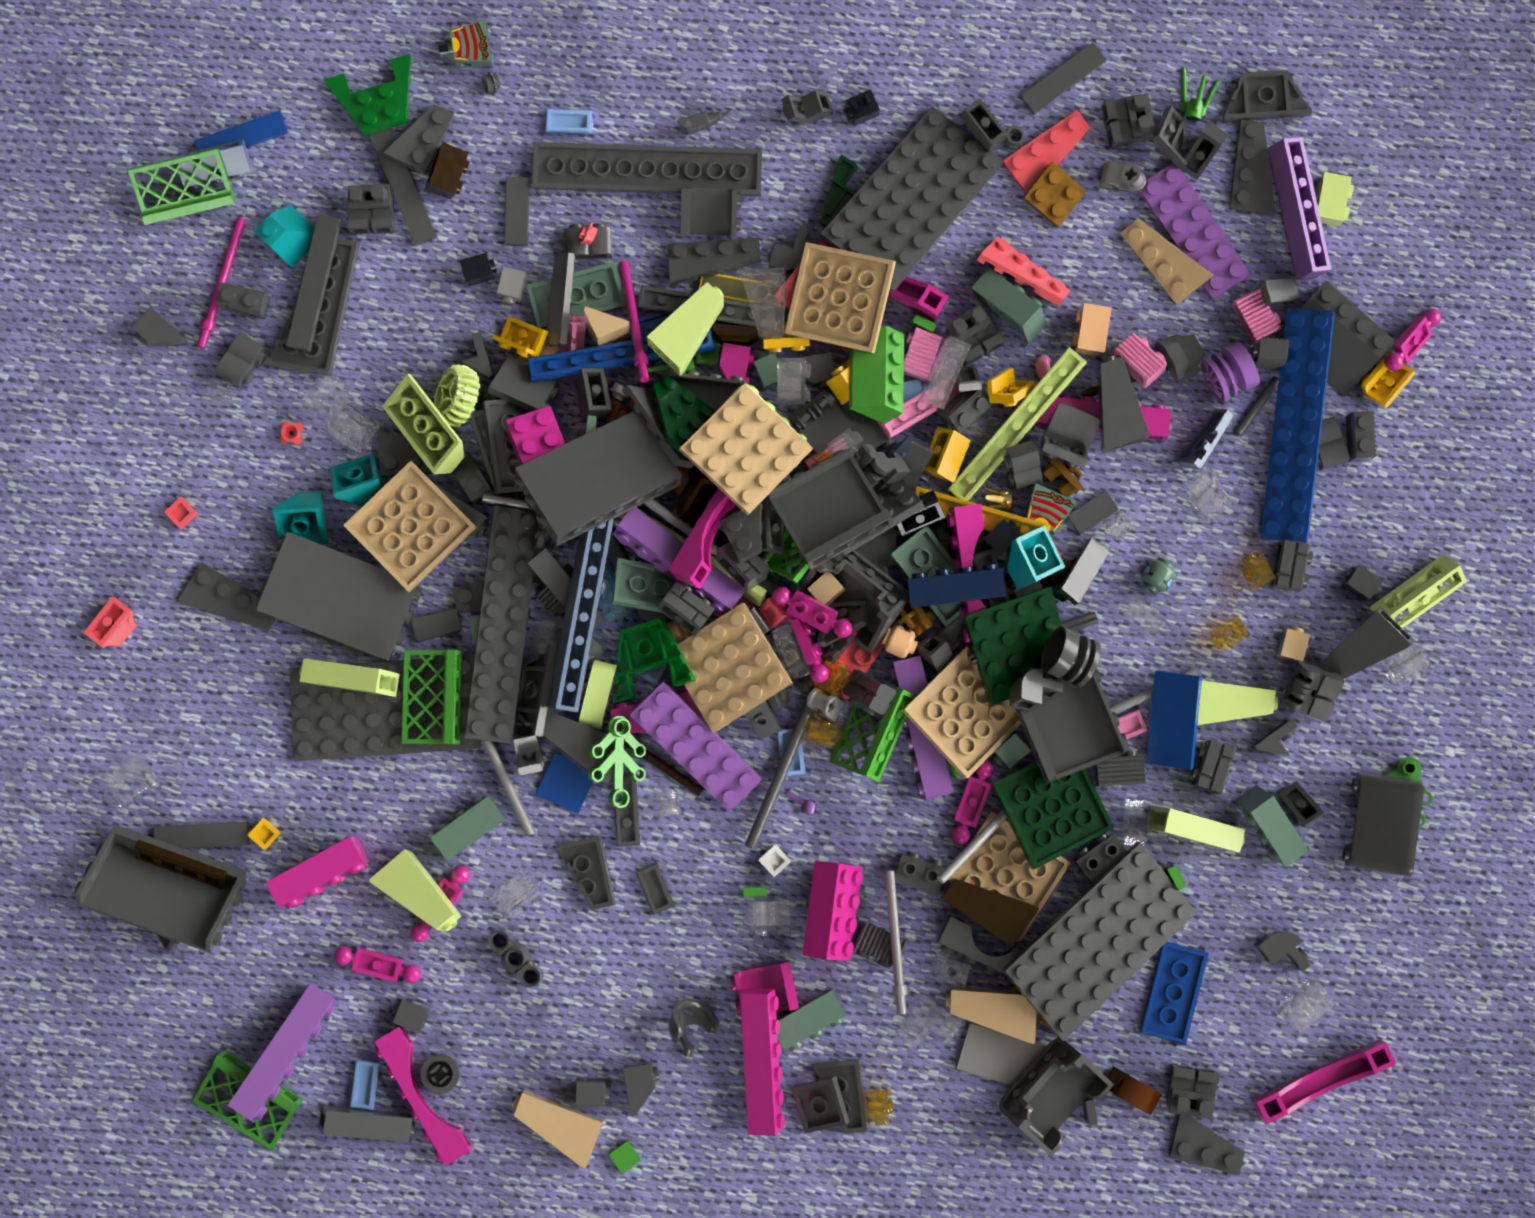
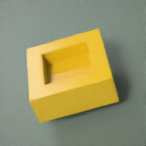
M263 817L247 836L266 851L281 832Z

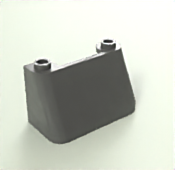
M856 550L845 556L843 553H840L811 569L800 591L808 596L811 595L807 588L825 572H831L846 589L832 603L866 600L869 604L867 625L858 631L856 642L870 653L876 648L909 599V593L903 586Z
M1357 772L1351 784L1352 791L1358 797L1352 843H1349L1348 847L1343 849L1342 859L1346 861L1345 865L1411 877L1414 870L1424 794L1423 784L1413 778Z
M1056 1038L1046 1046L1000 1100L999 1109L1021 1131L1052 1157L1063 1142V1135L1058 1131L1062 1124L1088 1094L1095 1099L1101 1098L1108 1093L1114 1084L1068 1042Z

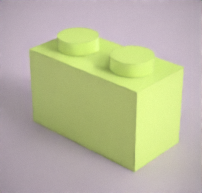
M1328 172L1322 174L1316 196L1321 223L1339 227L1344 221H1347L1350 207H1347V201L1351 199L1354 186L1350 185L1352 177Z

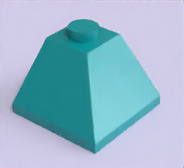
M288 205L270 214L254 230V233L293 268L310 250L315 227L295 208Z
M374 454L330 467L335 498L363 507L384 487Z
M322 491L298 492L273 507L272 512L279 540L282 535L286 536L287 532L320 545L327 544L326 513Z
M1045 525L1012 540L1007 570L1017 590L1065 568Z

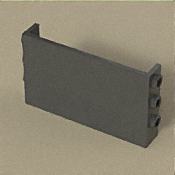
M633 411L515 468V478L513 481L518 491H523L526 496L527 506L530 510H535L540 527L542 529L546 528L556 546L680 486L682 474L659 445V436H656L647 428L646 424L648 421L642 413L638 414L636 411Z
M287 532L286 536L282 535L277 545V548L280 549L277 558H272L268 568L271 571L268 580L264 579L261 584L260 592H262L256 610L390 661L396 644L400 646L404 639L405 632H402L404 624H409L414 611L410 609L413 601L418 602L421 596L422 589L419 588L420 583L412 591L408 592L385 569Z
M114 824L105 842L99 844L96 850V858L87 865L85 870L86 876L82 882L79 881L77 883L74 895H76L77 905L211 953L214 945L218 946L222 939V929L231 922L233 916L231 912L234 906L238 907L242 900L243 893L241 892L246 884V871ZM138 840L225 870L227 871V884L224 889H220L136 858L135 845Z

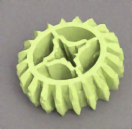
M452 365L446 370V373L442 374V379L438 381L433 404L450 426L460 427L466 423L467 418L471 417V412L474 411V406L477 403L478 389L480 388L477 372L465 365Z

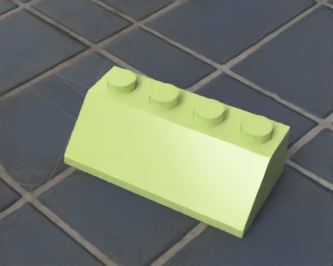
M407 374L382 407L433 474L452 473L464 458L463 442L412 375Z

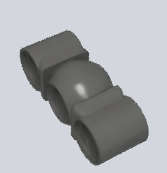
M501 929L491 933L488 939L489 946L496 951L499 957L501 956L503 967L508 972L516 973L515 976L526 987H534L539 984L543 974L541 969L531 960L528 949L524 945L516 943L517 941L506 930ZM497 934H502L506 938V944L503 947L495 944L494 939ZM512 952H518L521 955L522 960L520 964L515 965L510 961ZM530 969L537 973V980L532 983L525 978L526 971Z

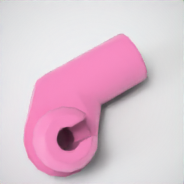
M1043 354L1036 359L1035 367L1039 379H1042L1050 370L1051 359L1048 355Z

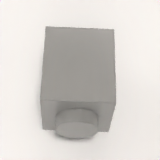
M503 267L497 289V295L499 298H502V302L514 305L515 302L521 303L528 278L526 272Z

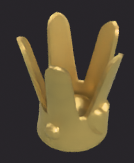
M985 487V489L995 492H984L987 495L985 497L986 500L998 502L988 507L1010 511L1011 503H1017V501H1012V493L1008 491L998 492Z

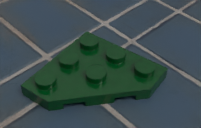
M665 374L654 384L651 394L656 399V412L659 423L663 425L664 441L684 456L679 451L680 447L716 411Z

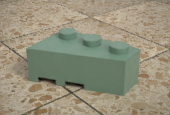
M989 268L971 287L974 297L996 316L999 315L1009 322L1007 326L1012 330L1016 328L1022 332L1026 343L1029 344L1047 325L1041 307L1042 303L1034 296L1030 298L1024 294L1025 291L1018 284L1012 285L1008 282V278L1004 274Z
M1255 785L1234 801L1243 813L1246 821L1257 832L1256 836L1259 841L1270 850L1268 855L1275 863L1279 862L1288 867L1309 851L1272 794Z

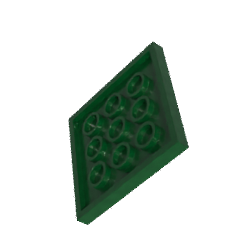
M1050 586L963 615L989 705L1010 699V689L1014 681L1030 670L1041 669V656L1045 644L1055 629L1062 626ZM1043 672V678L1057 679V677Z
M1035 761L991 784L1032 869H1036L1114 829L1086 769L1045 784L1038 764Z

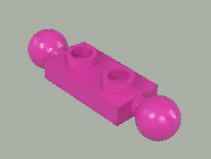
M1426 310L1422 316H1418L1394 343L1393 346L1396 353L1388 354L1384 361L1388 370L1398 371L1402 368L1403 363L1408 364L1433 335L1430 327L1437 326L1441 321V314L1438 310Z
M778 587L774 590V602L778 605H789L786 613L826 634L830 632L831 628L841 638L848 637L852 633L853 627L851 622L846 619L836 620L839 612L799 590L794 593V596H791L790 590L786 587Z
M786 604V606H785V609H784L785 612L787 611V609H788V607H789L788 604ZM787 613V617L792 620L790 622L806 662L812 667L810 671L811 679L816 683L825 682L828 679L829 671L826 666L821 664L823 663L820 657L822 650L817 642L813 640L812 634H814L812 626Z
M985 760L976 770L977 778L972 776L968 778L953 819L960 822L959 826L955 827L951 833L952 840L956 844L962 845L967 843L970 838L968 827H977L991 788V784L985 781L994 772V766L988 760Z
M463 865L456 866L452 870L451 881L443 877L438 884L453 906H455L464 893L458 886L466 883L470 878L469 869ZM422 920L421 924H416L412 927L410 932L411 938L415 942H424L429 937V927H433Z
M346 946L339 947L334 953V959L338 964L347 965L351 962L353 963L351 971L395 983L398 982L399 976H402L404 981L410 984L416 983L421 977L419 967L416 965L402 967L404 959L361 947H357L356 954H354Z

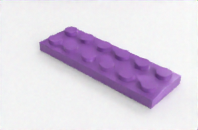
M1172 163L1146 180L1145 186L1139 190V193L1174 245L1214 275L1202 285L1211 300H1214L1251 276L1181 169Z
M664 681L630 712V716L729 812L763 780L717 733H713L708 724Z

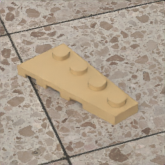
M1139 218L1120 233L1177 305L1214 276Z

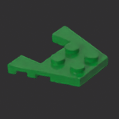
M410 54L390 59L396 80L355 93H350L345 74L325 79L328 88L364 136L408 123L409 84H411L410 69L412 65Z
M658 618L620 630L617 653L619 668L618 674H615L617 687L616 695H613V704L636 699L632 675L667 664L670 666L673 686H681L696 681L664 619Z

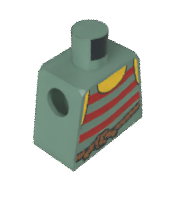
M485 19L450 30L451 42L438 44L440 57L453 56L456 67L493 68L488 26Z
M1036 483L1032 489L1025 518L1051 525L1049 533L1054 535L1076 504V501Z

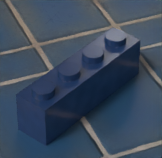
M997 564L982 565V570L974 571L973 566L959 568L957 573H950L949 569L935 571L936 575L926 576V572L912 573V578H907L911 608L1006 597L1002 568H997Z

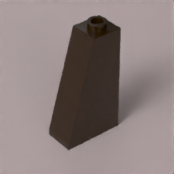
M955 878L952 881L947 880L940 890L943 893L940 898L1012 948L1039 910L1035 905Z

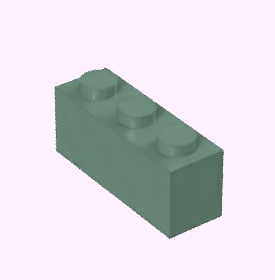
M483 795L471 803L473 807L465 812L462 809L452 816L454 821L446 826L443 823L433 830L435 834L430 838L446 861L455 857L506 820L491 796L486 798Z
M833 990L826 991L800 1006L799 1009H795L778 1019L780 1031L777 1036L784 1051L788 1048L790 1051H793L803 1045L801 1041L805 1038L810 1037L812 1040L824 1033L822 1029L830 1025L833 1028L844 1021L842 1017L846 1013Z

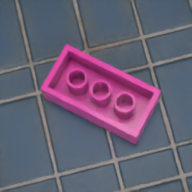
M551 406L506 420V431L520 466L565 444Z
M350 836L265 883L278 908L286 907L287 909H293L305 902L304 897H315L326 891L324 886H335L346 880V874H357L367 868L365 864L370 862V859L358 836Z
M824 861L814 862L802 956L826 960H851V955L854 951L853 937L857 927L856 914L860 904L859 891L863 881V867Z

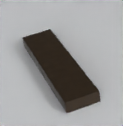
M138 840L135 845L136 858L220 889H224L227 884V871L141 840Z

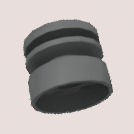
M1060 626L1055 629L1045 644L1041 656V669L1047 674L1057 678L1062 677L1064 681L1082 687L1091 679L1096 671L1101 655V645L1096 640L1089 639L1086 636L1079 637L1077 632Z

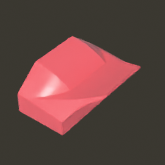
M112 596L83 633L101 647L109 645L120 647L137 625L132 617V610Z

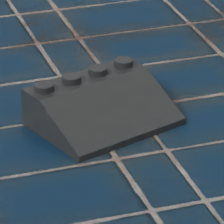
M1327 280L1299 309L1335 312L1327 382L1344 397L1396 342ZM1285 325L1275 335L1279 340L1284 339Z

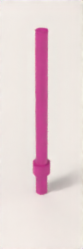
M237 217L206 318L202 319L200 329L202 330L197 343L199 348L206 349L210 333L214 332L216 325L214 321L219 308L215 304L221 282L227 283L246 223L245 218Z
M623 260L619 265L635 350L633 358L635 366L638 367L640 382L649 381L647 365L649 364L648 356L644 353L629 263Z

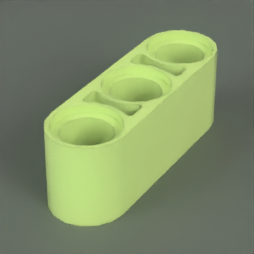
M594 660L578 723L596 730H602V722L606 716L609 704L608 698L612 692L615 680L613 678L615 672H617V665Z

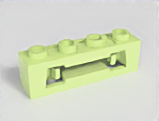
M1442 554L1370 606L1369 609L1373 613L1381 606L1394 620L1397 615L1403 618L1405 614L1402 611L1407 609L1408 616L1398 622L1404 628L1467 581L1461 566ZM1443 582L1451 584L1441 592L1437 589V587L1443 589Z

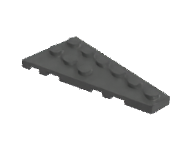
M337 240L311 351L291 349L286 346L294 315L293 311L280 339L277 338L273 345V351L269 357H266L263 363L265 366L331 377L360 245L358 242Z

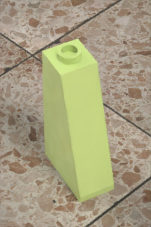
M708 282L647 336L648 346L679 376L686 370L724 307L722 291L716 286L712 287Z
M305 658L299 670L300 682L392 697L397 695L400 674L382 669Z
M1202 681L1198 725L1273 714V711L1277 710L1278 696H1275L1276 690Z
M1150 806L1145 829L1239 853L1244 845L1245 829L1170 808Z
M404 849L369 879L374 886L436 930L449 931L457 925V920L462 917L411 851Z

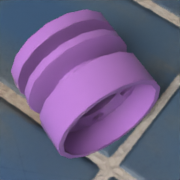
M1235 342L1223 348L1222 356L1215 352L1211 355V358L1205 357L1201 360V369L1205 381L1214 396L1222 403L1229 400L1230 396H1237L1238 388L1245 392L1260 383L1255 363L1249 352L1240 342Z

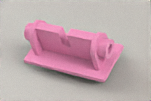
M569 315L567 344L561 345L560 353L584 349L586 327L584 316Z

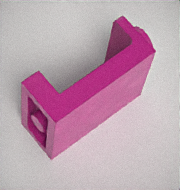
M789 961L734 972L735 978L730 979L733 993L738 992L739 1001L735 1002L738 1016L741 1015L740 994L747 988L775 989V996L778 997L779 1001L776 1012L799 1009Z

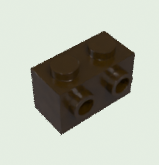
M443 142L437 149L424 190L447 199H451L455 194L458 195L463 185V182L460 181L461 175L466 173L470 163L467 160L469 152Z

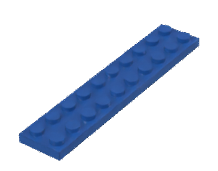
M1287 309L1283 340H1289L1287 362L1283 367H1280L1261 539L1309 542L1335 319L1334 311Z

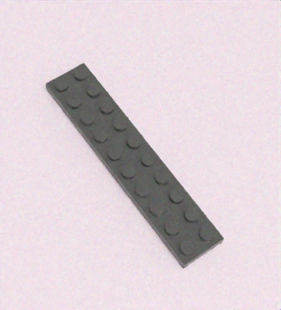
M534 142L532 188L543 190L681 194L682 187L737 188V194H742V196L761 197L762 149Z
M499 506L493 507L464 737L467 739L512 744L533 570L526 562L535 554L532 548L537 540L535 536L539 529V523L536 518L538 515L535 511Z

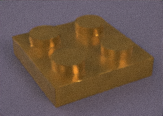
M1051 162L1023 196V199L1050 223L1059 227L1087 191L1054 162Z

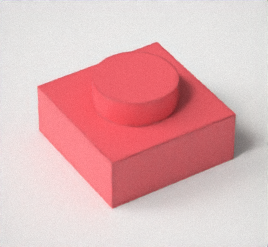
M182 496L164 511L181 530L198 515V512Z
M773 597L768 598L758 610L769 629L776 628L787 616L782 605L776 604Z

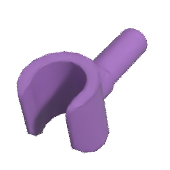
M791 791L787 792L786 796L803 804L801 812L814 815L816 810L814 802L801 798Z

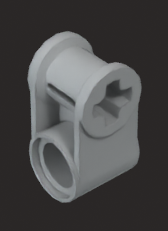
M1112 161L1104 162L1099 183L1100 187H1112V190L1139 191L1145 186L1146 177L1137 165Z
M814 688L807 698V706L833 723L836 722L845 704V701L830 693H825L819 688Z

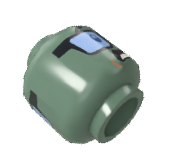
M1162 558L1150 560L1141 574V579L1145 583L1144 588L1154 594L1157 591L1166 592L1176 576L1173 570L1174 566Z

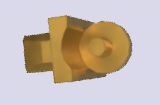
M1052 458L1042 476L1049 483L1057 476L1064 481L1056 490L1059 494L1065 497H1069L1073 493L1077 494L1083 486L1071 473L1078 479L1083 474L1078 467H1072L1064 461L1063 463L1067 466L1066 468L1058 458Z
M909 596L907 603L899 613L902 619L897 621V624L900 626L906 623L908 628L915 632V637L933 626L932 622L935 620V616L929 610L924 612L921 607L911 608Z

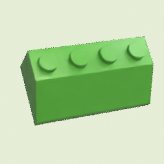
M881 326L875 353L850 348L849 409L886 424L903 414L904 334L891 327Z

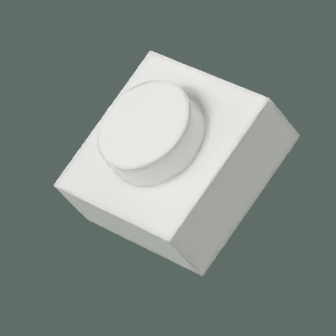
M776 844L759 859L773 877L791 862Z

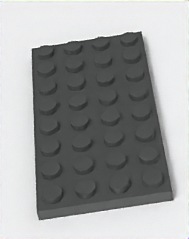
M932 106L822 231L820 238L836 249L895 261V269L889 290L892 294L1004 162L992 152H988L983 145Z
M475 655L463 656L460 745L402 744L404 660L348 664L377 668L400 674L396 697L300 682V667L289 668L294 761L481 749V740L464 738ZM434 658L430 663L439 671L444 666V658ZM422 659L411 660V666L415 671L424 663ZM427 665L419 675L428 682L435 675V672ZM417 677L410 682V689L415 694L424 686ZM438 677L430 687L438 694L444 688V682ZM426 689L418 698L427 706L434 698V695ZM416 700L409 706V712L414 718L423 710ZM437 701L429 710L438 717L443 712V705ZM427 712L418 720L425 729L434 721ZM416 724L409 729V739H416L422 733ZM436 724L428 733L434 739H442V728Z
M1136 842L1002 970L1059 1040L1064 1041L1197 912L1181 892L1177 890L1176 886L1140 842Z

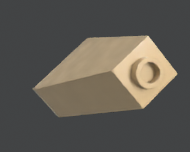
M953 987L951 993H947L946 1007H950V1014L1019 1040L1035 1044L1037 1012L1021 992Z
M523 1091L521 1096L517 1095L512 1106L513 1109H516L514 1116L579 1166L586 1168L604 1120L527 1091Z

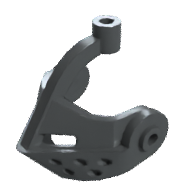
M684 999L674 1005L669 1021L670 1035L673 1039L680 1038L684 1047V1056L692 1057L694 1045L690 1044L686 1037L685 1026L697 1024L702 1026L708 1033H714L719 1029L718 1019L707 1005L697 1000ZM683 1009L693 1012V1016L684 1013Z

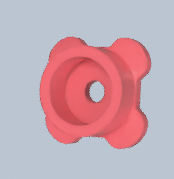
M592 222L587 226H582L578 238L581 239L580 245L583 243L592 244L598 230L593 227Z
M283 422L281 424L280 442L282 444L294 443L295 445H300L303 441L301 431L304 429V426L299 422L296 424Z

